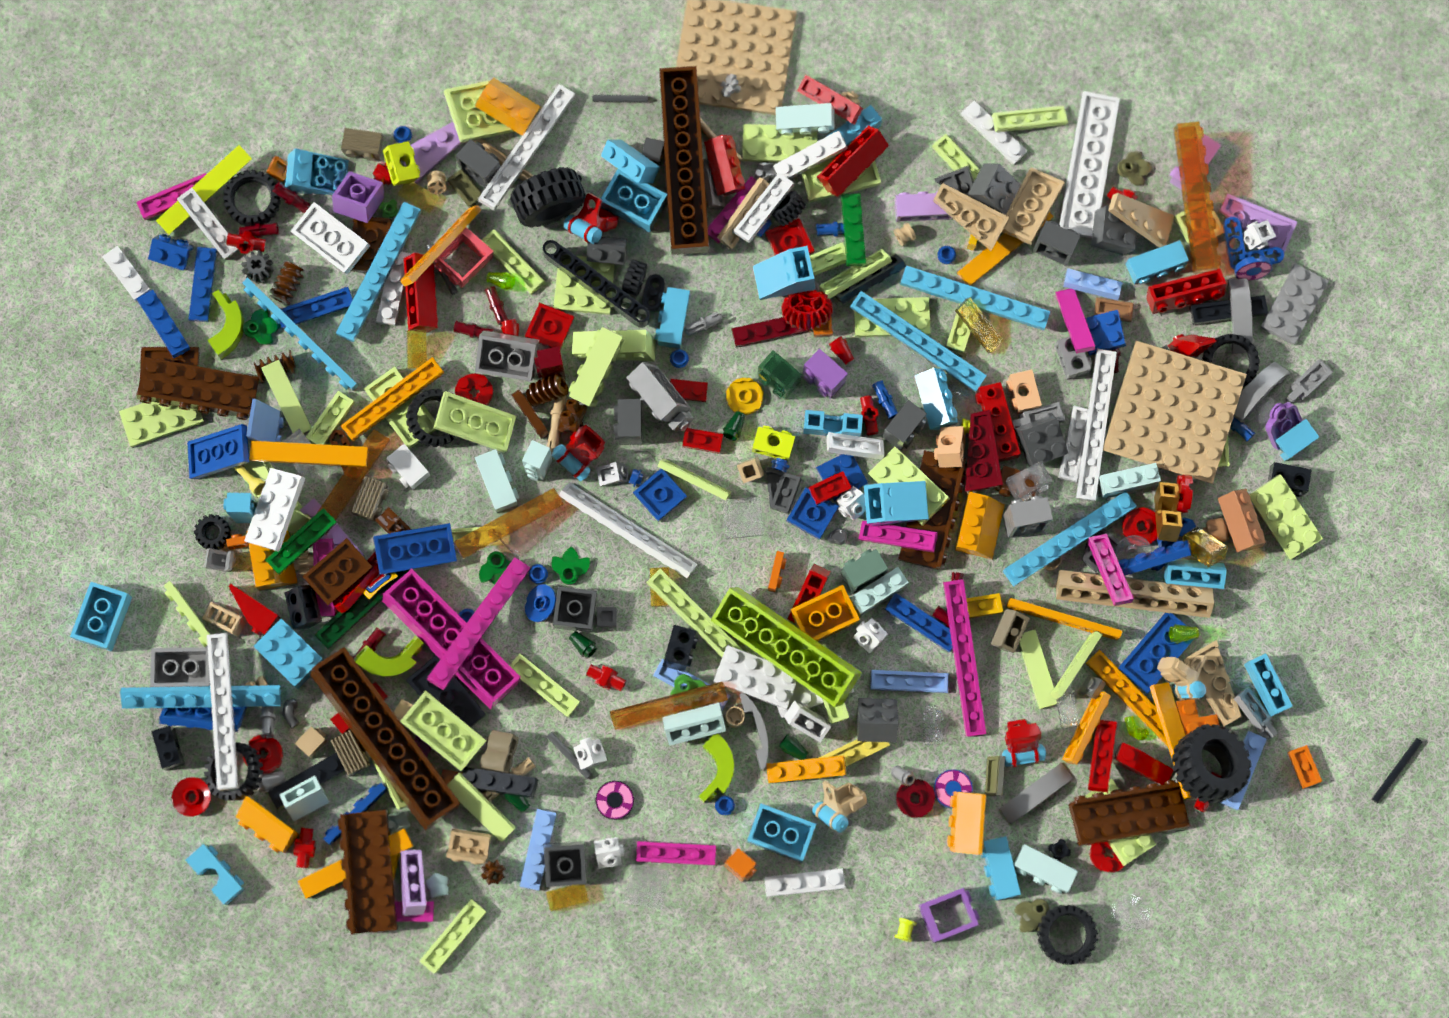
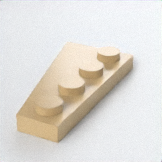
M942 183L933 199L940 208L992 251L1009 217Z
M1119 193L1112 196L1109 212L1157 247L1166 246L1175 215Z
M1216 640L1183 659V662L1190 666L1195 656L1205 655L1207 657L1200 671L1198 681L1205 685L1206 694L1204 696L1224 727L1240 718L1241 713L1237 702L1234 700L1235 695L1232 692L1230 679L1226 673L1224 661L1220 655ZM1200 661L1196 663L1194 669L1198 666Z

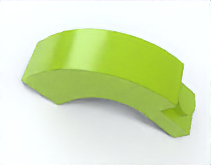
M218 289L212 294L224 310L226 320L222 330L208 339V342L219 358L223 359L240 343L244 333V317L236 300L232 302L226 293L221 294Z
M414 636L400 653L391 657L380 656L365 645L354 658V661L363 669L375 675H398L409 670L417 663L411 657L413 655L416 656L423 647L421 645L424 642L417 636Z
M718 733L714 734L703 745V749L714 759L717 765L715 779L698 796L703 803L706 801L711 802L717 796L715 792L717 789L724 794L733 778V755L726 741Z

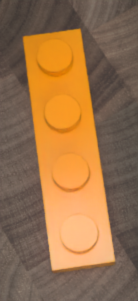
M1101 691L1096 700L1091 698L1062 758L1063 761L1075 765L1081 761L1083 752L1092 739L1095 727L1100 723V717L1107 708L1111 695Z
M844 755L766 764L768 783L846 775Z

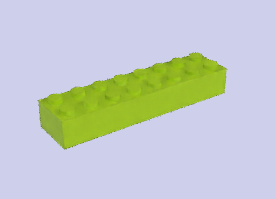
M739 587L728 589L711 618V621L833 707L844 704L862 674L861 671Z

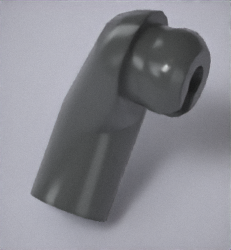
M293 698L284 702L282 713L291 729L300 724L293 714L294 709L298 706L297 700Z

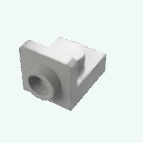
M613 462L596 468L601 487L618 482H628V469L624 463Z

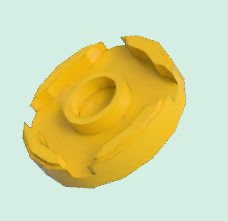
M742 377L734 380L729 385L726 391V401L733 412L739 411L744 415L755 413L761 407L764 393L762 387L753 379Z

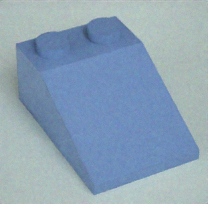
M252 399L247 438L250 444L251 441L281 442L282 436L279 435L280 428L284 427L285 418L282 417L279 410L257 399Z

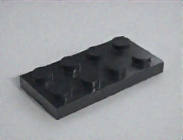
M436 655L406 679L419 696L425 691L428 692L470 728L486 716L484 711L455 677L451 679L444 690L427 680L440 661Z

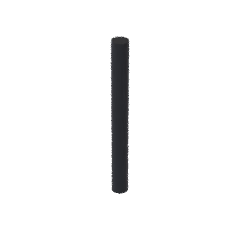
M1416 738L1372 797L1371 800L1376 804L1379 803L1423 742L1420 739Z

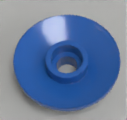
M541 584L529 592L525 604L527 617L531 621L542 622L551 616L556 604V593L552 587Z

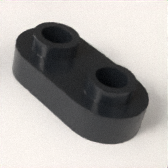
M658 274L650 275L645 284L642 305L649 312H655L661 306L665 281ZM654 282L659 284L657 288L652 286ZM654 300L655 304L651 306L648 302Z

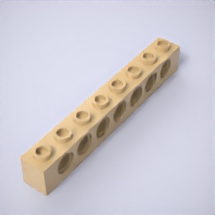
M1059 570L1056 581V599L1114 606L1101 575ZM1125 578L1134 599L1132 603L1116 606L1210 618L1214 606L1213 588Z

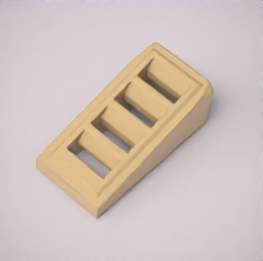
M213 602L209 604L202 618L239 637L247 622L245 618ZM215 609H218V612L214 619H210ZM224 612L225 614H224V616H223L221 622L218 623V620H219L220 616H221L222 613ZM229 616H232V618H231L230 622L228 623L227 627L224 626V625L226 624V622H227Z

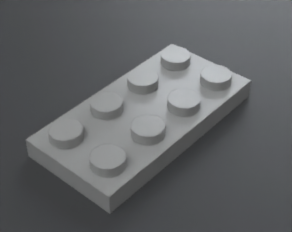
M1295 263L1260 328L1294 346L1323 293L1328 280Z

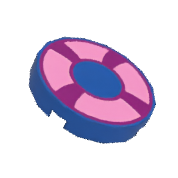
M1259 256L1256 259L1248 257L1237 263L1234 273L1237 279L1258 280L1267 276L1272 271L1273 266L1268 257Z
M956 769L946 770L941 773L934 783L937 801L944 807L951 809L950 797L953 796V791L973 792L972 782L964 772Z

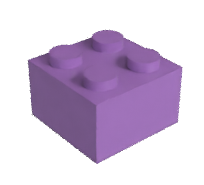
M349 171L332 195L333 212L368 223L384 200L383 182Z
M820 348L804 364L802 373L804 380L808 384L812 385L813 383L818 387L817 391L823 397L828 396L830 399L846 383L848 375L845 370Z

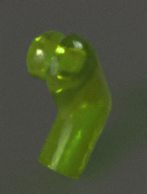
M1134 716L1124 718L1128 734L1137 740H1145L1149 737L1147 729L1136 726Z

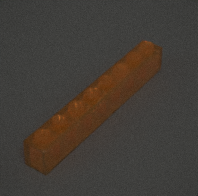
M1199 121L1178 123L1173 128L1193 274L1216 270L1221 266V257L1217 255L1219 241L1214 233L1216 220L1212 218L1214 205L1209 196L1211 184L1207 181L1209 168L1204 159L1206 147L1202 145L1204 131L1203 127H1200Z

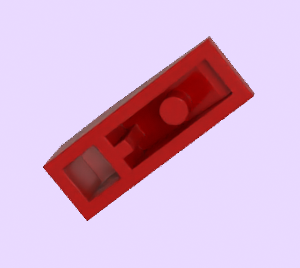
M1180 334L1173 338L1168 348L1172 352L1197 358L1212 346L1216 340L1215 338L1193 334L1187 336Z
M813 564L792 608L820 596L831 571ZM790 612L787 620L795 623L792 613Z
M231 583L228 586L248 624L253 627L251 631L258 636L265 635L281 619L276 613Z
M1124 742L1119 745L1112 763L1160 785H1164L1165 782L1169 781L1173 769Z

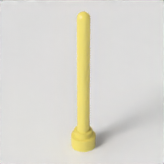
M242 465L234 467L249 483L250 490L255 495H261L265 482L260 478H254Z

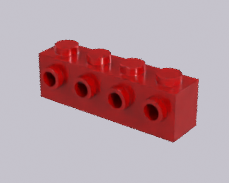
M867 126L847 146L848 149L842 151L817 176L828 193L837 197L844 193L846 188L856 181L859 175L869 168L872 162L889 147L879 129Z
M413 253L404 257L405 275L425 254ZM434 263L414 283L405 286L409 331L428 333L438 328Z
M1216 269L1149 286L1146 300L1152 314L1165 313L1168 310L1181 309L1187 305L1219 299L1225 295L1227 283L1221 269Z
M1001 382L979 387L975 394L976 402L978 405L981 404L982 411L990 410L999 462L1019 458L1021 453Z

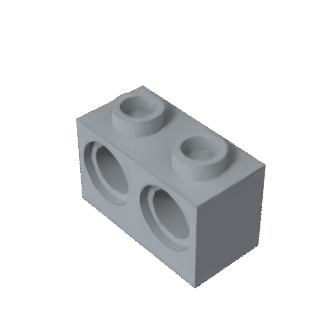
M1070 337L1057 340L1054 346L1066 379L1069 380L1088 374L1092 367L1090 357L1086 356L1085 352L1076 354L1075 351H1069L1067 345H1073ZM1079 362L1082 365V368H1075L1073 366V363Z

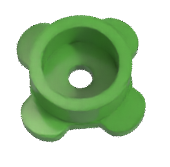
M391 199L387 203L382 202L379 205L383 212V218H394L399 212L395 199Z

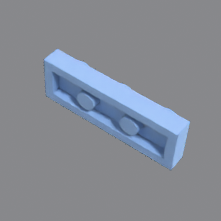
M1067 268L1063 287L1118 301L1122 282Z

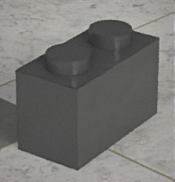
M601 237L597 243H588L587 261L624 264L627 239Z

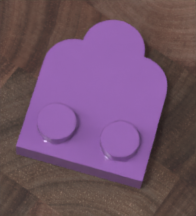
M1290 402L1285 404L1277 403L1271 409L1270 419L1266 423L1268 437L1272 446L1277 450L1280 447L1276 439L1303 421L1297 406Z

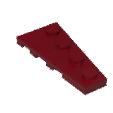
M990 410L971 413L966 493L1003 486Z

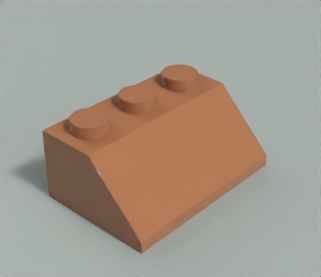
M1247 489L1234 490L1219 497L1218 501L1236 551L1242 552L1264 547L1266 544L1264 533L1259 525L1257 514L1254 511Z

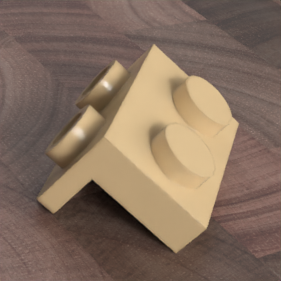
M452 828L446 857L451 858L453 861H470L475 865L485 864L489 854L491 835Z

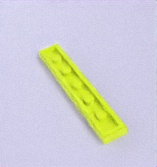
M238 145L192 188L205 203L247 165L252 158ZM177 201L156 222L170 235L190 215L180 202Z

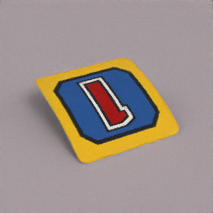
M395 573L378 574L363 594L370 599L380 588L398 576Z

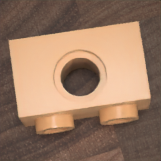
M1033 370L1010 374L1008 381H1006L1008 392H1012L1013 399H1011V405L1013 410L1017 411V415L1041 407L1042 404ZM1024 389L1028 395L1021 396L1018 390Z
M963 426L940 427V434L936 436L938 448L934 450L935 460H938L939 467H962L966 442Z

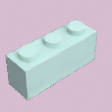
M831 103L776 107V130L784 136L793 135L795 132H800V134H811V131L829 133L830 130H835L834 107Z
M533 440L522 459L525 472L528 474L527 477L534 481H538V479L544 480L553 461L550 448Z
M495 449L475 457L496 513L518 505L516 500L519 499L516 488H511L509 482L513 480L509 470L505 472L503 465L506 463L502 453L498 454Z
M1152 463L1100 475L1098 485L1102 498L1121 494L1125 491L1131 492L1157 486L1161 479L1157 464Z
M899 567L850 597V600L860 617L907 587L909 582Z
M720 703L663 717L664 730L669 746L726 731Z
M1025 844L1022 845L1013 863L1017 874L1024 877L1029 875L1034 878L1033 881L1042 886L1047 884L1051 886L1050 890L1060 895L1062 892L1068 893L1078 872Z

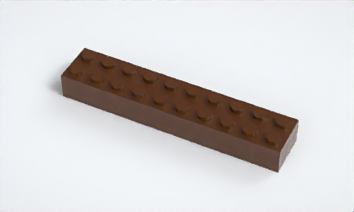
M697 66L659 68L671 254L709 253Z
M345 647L311 669V677L425 831L458 809L460 805L458 799Z

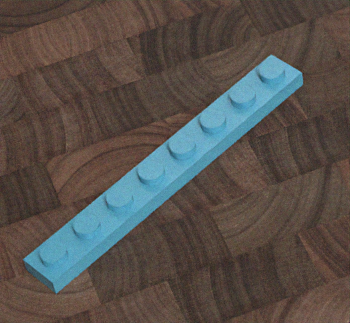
M403 202L336 331L338 336L354 343L421 213V209Z
M906 266L900 283L902 286L1041 330H1045L1050 314L1048 310L910 266Z
M249 278L242 282L245 286L243 290L251 298L255 296L259 300L257 304L264 311L268 308L273 313L271 317L278 324L282 322L286 326L284 330L291 337L295 335L300 339L298 344L305 350L309 348L313 352L311 356L319 364L323 362L327 366L325 370L332 377L336 374L341 379L339 383L346 390L350 388L353 391L358 386Z
M860 291L851 304L850 308L973 391H977L987 376L864 292Z
M1126 491L1006 567L1003 573L1013 587L1135 509L1137 507Z
M280 685L231 686L233 707L281 706ZM210 686L121 688L120 690L122 709L212 707Z

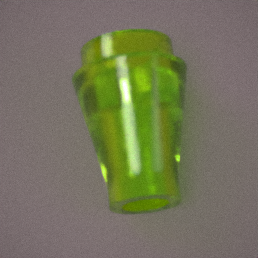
M489 271L486 277V282L505 291L512 290L516 281L515 275H512L510 272Z
M1175 624L1169 628L1170 641L1176 644L1199 638L1200 635L1198 627Z

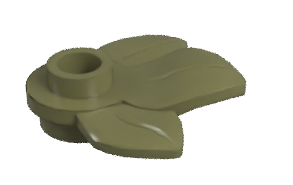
M1138 150L1127 153L1125 159L1121 160L1117 166L1118 174L1122 177H1127L1136 186H1143V176L1148 175L1153 170L1152 165L1148 161L1142 160V153Z
M1045 900L1023 901L1015 907L1014 912L1021 916L1019 922L1020 932H1030L1034 929L1039 931L1038 924L1041 923L1042 916H1045L1049 910V905ZM1038 905H1041L1043 907V911L1041 913L1037 912L1036 907Z

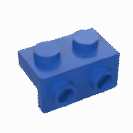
M160 234L152 238L148 260L184 271L187 266L189 252L193 250L194 246L188 244L189 242L186 240H175L170 235Z

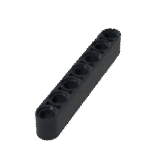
M548 240L543 244V255L547 261L635 326L643 328L649 324L650 313L645 306L558 242ZM549 248L556 249V252L553 254H549L546 251ZM564 259L571 260V263L568 265H564L561 262ZM579 270L586 271V274L583 276H579L576 273ZM593 281L601 282V285L598 287H594L591 284ZM608 292L616 293V296L613 298H609L606 295ZM623 303L631 304L629 309H624L621 306ZM638 314L646 315L644 320H638L636 317Z

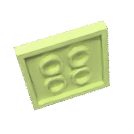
M490 81L449 88L444 91L460 143L467 142L470 139L477 140L514 131L475 107L479 96Z
M577 256L613 283L615 264L589 262L587 257ZM564 259L561 263L568 265L571 263V260ZM557 268L554 298L555 309L610 315V306ZM579 270L576 274L583 276L586 274V271ZM593 281L591 285L598 287L601 285V282ZM608 292L606 296L612 298V292Z

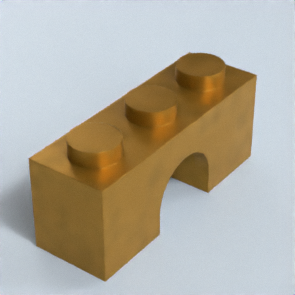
M1159 482L1154 496L1157 540L1177 542L1182 529L1181 512H1177L1180 498L1178 484Z

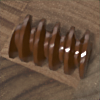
M284 262L285 268L280 270L282 275L276 277L278 281L273 283L275 288L270 289L272 294L270 297L280 303L290 305L287 298H294L290 292H297L294 284H301L297 278H304L300 273L301 271L304 272V270L293 263Z
M289 350L288 357L282 352L281 359L274 355V361L267 357V363L259 359V365L257 366L254 362L256 373L262 383L266 382V377L261 368L277 360H280L286 375H288V370L292 375L295 374L296 364L291 350Z
M557 373L555 376L551 375L548 378L542 379V381L538 380L536 383H530L529 389L526 390V398L533 407H537L546 402L567 396L569 390L563 376Z

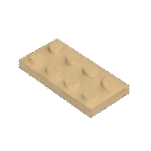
M1031 167L1006 214L1009 219L1002 232L1031 245L1064 187V181Z

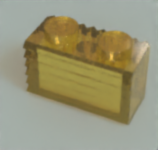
M1197 527L1183 535L1182 541L1188 540L1191 548L1190 556L1195 557L1196 560L1198 559L1199 562L1204 563L1207 567H1211L1225 559L1228 546L1201 528Z

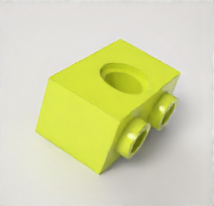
M409 141L388 145L383 150L393 186L412 183L420 177L419 166L414 160V149L410 146ZM400 160L405 162L406 167L400 164Z
M758 426L752 452L773 458H781L789 462L795 436H792V433L788 431H774V428L770 426ZM771 439H777L779 441V444L777 446H771L769 444V441Z

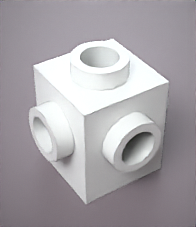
M1268 220L1259 224L1257 221L1247 226L1248 230L1242 233L1244 241L1250 250L1256 247L1260 250L1269 245V240L1276 237Z
M854 486L836 500L840 506L838 508L840 513L844 517H850L852 520L857 519L866 511L865 495Z
M871 618L867 623L863 621L856 628L858 632L853 638L870 654L886 638L888 633L879 623Z
M591 737L585 738L580 741V745L574 747L581 770L607 761L600 738L592 740Z
M618 837L594 841L599 869L622 865L621 857L625 856L623 844L619 845Z

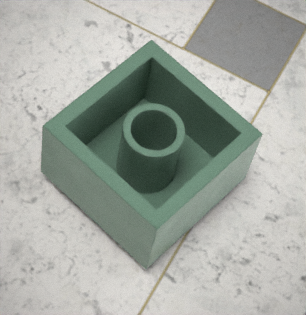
M868 549L856 561L853 558L844 563L841 576L853 594L886 575L888 567L877 549L873 551Z

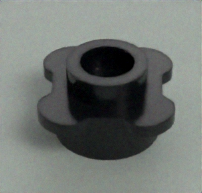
M1059 839L1057 843L1048 846V851L1053 854V859L1059 862L1062 858L1071 855V850L1068 849L1064 839Z

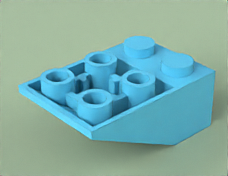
M295 148L288 154L285 187L297 193L333 195L348 174L349 160Z
M808 246L786 250L753 266L760 300L815 290V279Z
M926 481L864 485L867 524L878 526L929 519Z

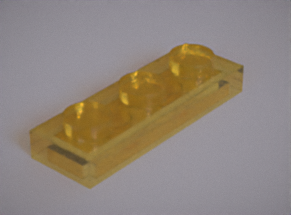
M971 297L966 298L956 308V313L987 353H992L1004 341Z

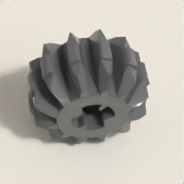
M251 251V257H244L247 262H242L241 265L244 267L242 273L246 275V278L250 280L253 278V282L257 283L258 278H260L261 282H264V276L267 278L271 277L269 272H273L274 268L271 266L273 261L269 259L268 254L263 255L261 251H258L257 255H255Z

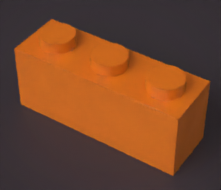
M739 847L724 865L741 882L744 879L749 881L756 872V863Z

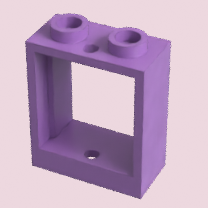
M964 887L918 905L933 943L979 925L977 922L980 920L976 909H972L970 904L972 897L968 890L965 891ZM960 895L971 923L940 935L929 906Z

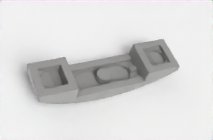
M1228 279L1229 298H1231L1232 334L1241 335L1252 343V307L1248 279ZM1231 343L1232 354L1246 353L1241 346Z
M1276 362L1268 365L1241 392L1234 417L1243 422L1254 411L1255 406L1276 385L1278 386L1290 372Z
M741 693L739 697L744 714H753L762 749L756 750L755 753L760 770L762 771L765 770L768 757V737L765 724L754 703L748 696Z
M1060 763L999 809L1008 822L1012 824L1073 778L1063 764Z

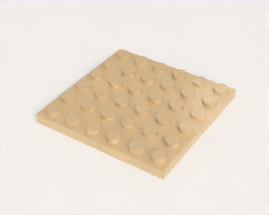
M687 0L676 67L697 66L699 104L776 115V107H782L797 11L726 0ZM734 74L736 75V80L739 81L740 92H734L730 97H725L721 93L723 88L721 83L726 81L728 75Z
M1135 341L1106 434L1103 451L1145 464L1156 463L1158 468L1181 475H1192L1194 479L1213 484L1247 374Z

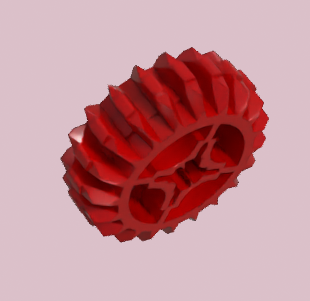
M815 289L813 291L789 294L782 302L781 311L786 324H790L791 327H797L798 330L804 328L806 331L807 328L813 330L814 327L820 328L821 325H826L832 316L833 307L828 295H823V291L817 292Z

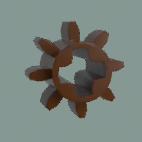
M497 859L495 862L487 860V863L481 866L484 873L480 876L483 880H486L488 885L491 883L498 885L505 878L502 872L506 869L503 865H500Z

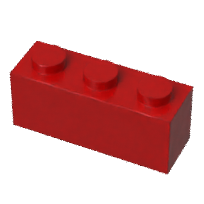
M720 135L704 141L717 196H728L745 190V180L741 173L740 160L737 157L736 145L732 135Z

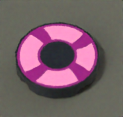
M621 781L606 782L596 793L595 803L597 810L602 816L611 820L625 818L634 807L632 790Z

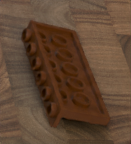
M144 357L136 398L146 404L157 402L163 407L174 405L179 406L178 408L182 410H190L192 408L204 414L215 412L218 416L222 417L232 415L240 420H248L252 399H256L259 378Z
M924 450L920 470L949 497V500L923 526L918 521L907 522L906 528L937 532L935 551L928 552L901 547L898 557L899 561L935 570L945 566L947 555L944 554L945 547L949 548L951 537L948 536L949 529L953 530L956 518L952 517L953 512L958 511L960 500H957V495L962 493L964 486L961 478L962 474L966 475V458L963 457L962 467H939L938 460H935L934 452Z
M1176 780L1167 781L1164 785L1159 786L1158 783L1149 784L1146 788L1140 789V786H1135L1122 792V789H1117L1104 795V792H1099L1088 798L1085 795L1075 797L1074 801L1068 804L1079 847L1190 827L1179 782L1176 783Z
M387 810L340 814L338 828L339 831L342 830V838L339 843L340 850H343L344 858L341 859L342 870H345L343 889L344 891L347 890V898L344 903L345 910L349 914V919H346L347 930L350 931V935L397 930Z

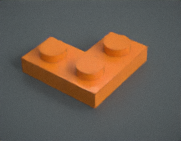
M1187 699L1175 702L1185 736L1202 725H1219L1217 714L1199 717L1195 700Z

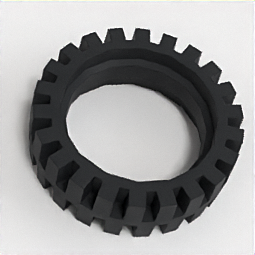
M245 170L243 174L237 173V177L233 176L231 182L226 184L227 189H224L223 200L227 212L233 220L241 225L244 224V226H255L257 223L264 225L265 222H270L271 218H274L276 212L279 211V204L281 205L280 196L273 192L276 183L269 175H265L261 171L251 170L249 172ZM249 182L261 183L270 192L269 205L257 215H245L235 207L234 197L237 190Z
M1225 334L1215 338L1216 342L1203 352L1202 361L1212 363L1214 352L1224 344L1233 343L1241 346L1249 357V366L1245 373L1247 375L1243 387L1248 385L1255 378L1259 370V353L1254 344L1249 339L1237 334Z
M430 389L419 394L409 405L406 414V424L409 426V432L413 433L412 437L414 439L417 438L419 443H425V446L428 447L430 445L433 447L445 446L457 437L449 433L441 436L430 435L418 423L417 413L420 406L428 401L441 402L444 393L441 389Z
M235 742L236 752L242 754L247 763V777L242 786L235 791L217 790L215 750L211 751L213 756H208L207 761L210 763L205 764L204 767L208 769V772H204V776L208 777L205 782L210 785L208 789L213 791L212 794L220 799L240 801L245 799L246 796H252L254 794L253 790L259 788L257 783L262 781L259 775H263V770H260V767H263V762H259L261 757L256 754L257 751L245 743Z
M1060 905L1053 907L1052 910H1048L1046 915L1042 916L1041 923L1038 924L1039 931H1037V936H1039V939L1037 940L1038 944L1041 945V950L1048 958L1060 964L1071 965L1085 961L1086 957L1092 955V950L1094 951L1096 948L1094 945L1098 942V938H1096L1098 930L1095 928L1096 923L1092 920V916L1085 910L1072 905ZM1064 915H1072L1078 918L1086 931L1083 946L1072 954H1062L1056 951L1049 939V932L1053 922Z

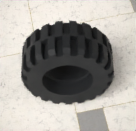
M559 167L558 169L553 168L549 171H543L524 180L523 183L516 186V189H513L510 200L519 222L525 227L533 228L557 222L574 213L584 204L586 194L576 171L569 167Z
M1209 724L1202 725L1181 738L1174 748L1175 754L1172 755V762L1175 764L1172 766L1173 772H1176V780L1182 784L1181 788L1185 792L1188 791L1189 795L1194 799L1199 798L1200 802H1208L1210 804L1223 802L1240 792L1248 783L1251 775V770H1249L1251 768V760H1248L1250 755L1248 750H1245L1243 741H1239L1238 736L1234 732L1230 733L1229 729L1225 727L1220 728L1216 724L1211 726ZM1202 750L1210 752L1218 760L1222 772L1221 778L1212 775L1206 769L1202 761Z

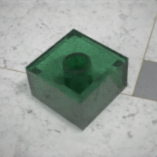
M774 350L758 366V381L764 386H770L773 389V394L780 399L783 397L786 400L801 384L802 374Z

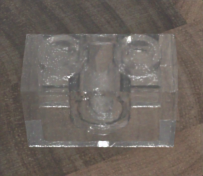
M1042 461L1008 477L1006 480V484L1014 499H1023V502L1033 497L1032 494L1037 491L1039 493L1047 491L1052 483V479ZM1025 480H1032L1034 487H1028L1025 484Z

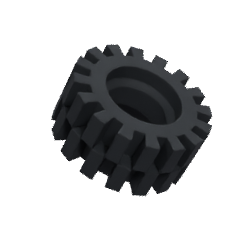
M790 191L773 212L772 216L780 225H788L789 222H793L794 218H798V215L805 209L806 203L796 191Z
M634 259L631 260L622 285L624 292L638 296L647 272L646 263Z
M213 514L203 516L202 520L199 519L198 525L195 524L196 530H194L195 539L205 549L219 550L220 547H225L226 539L231 538V529L225 519ZM208 527H219L220 534L216 539H208L205 533Z

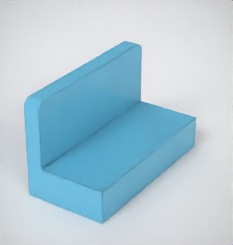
M1303 420L1276 439L1277 444L1283 451L1280 456L1284 461L1291 458L1318 439L1319 436L1308 420Z

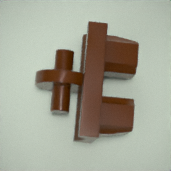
M568 399L565 404L567 407L566 411L561 412V422L558 429L559 432L570 430L573 433L577 432L578 428L584 425L582 419L587 411L586 405H580L579 401L575 399Z
M389 507L375 519L388 534L412 530Z

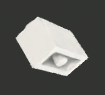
M405 444L386 458L389 462L388 468L393 474L397 472L401 476L399 480L405 488L410 487L414 490L430 476L427 469Z
M796 701L793 702L784 716L788 724L820 743L831 728V725L824 717Z

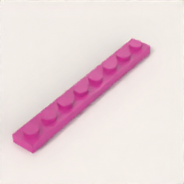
M514 557L427 678L428 681L442 690L446 688L528 574L531 567Z
M964 580L943 582L965 735L968 737L986 734Z

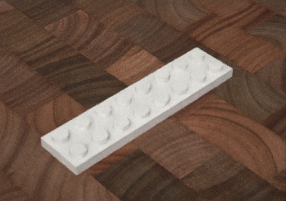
M1083 91L1059 224L1062 228L1075 230L1081 237L1092 239L1094 214L1096 210L1101 208L1120 98Z

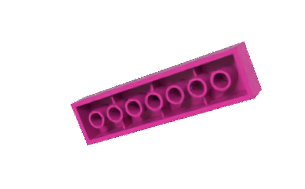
M413 569L408 571L383 593L382 602L440 660L467 624ZM482 638L455 674L490 710L519 684L521 678Z

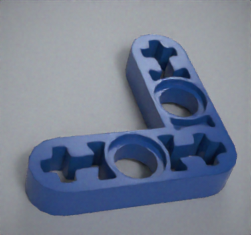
M1227 217L1224 220L1223 232L1229 266L1232 269H1236V265L1233 264L1236 256L1235 254L1231 256V252H1238L1240 250L1242 254H1238L1240 260L1252 257L1255 253L1265 256L1264 251H1266V255L1273 254V250L1280 253V256L1277 257V260L1269 258L1272 265L1278 264L1283 260L1284 252L1279 247L1245 252L1240 220L1236 217ZM1230 220L1237 224L1233 229L1234 233L1238 232L1239 235L1228 237V233H1232L1231 228H1227ZM1233 238H1237L1240 242L1237 249L1230 247V241Z

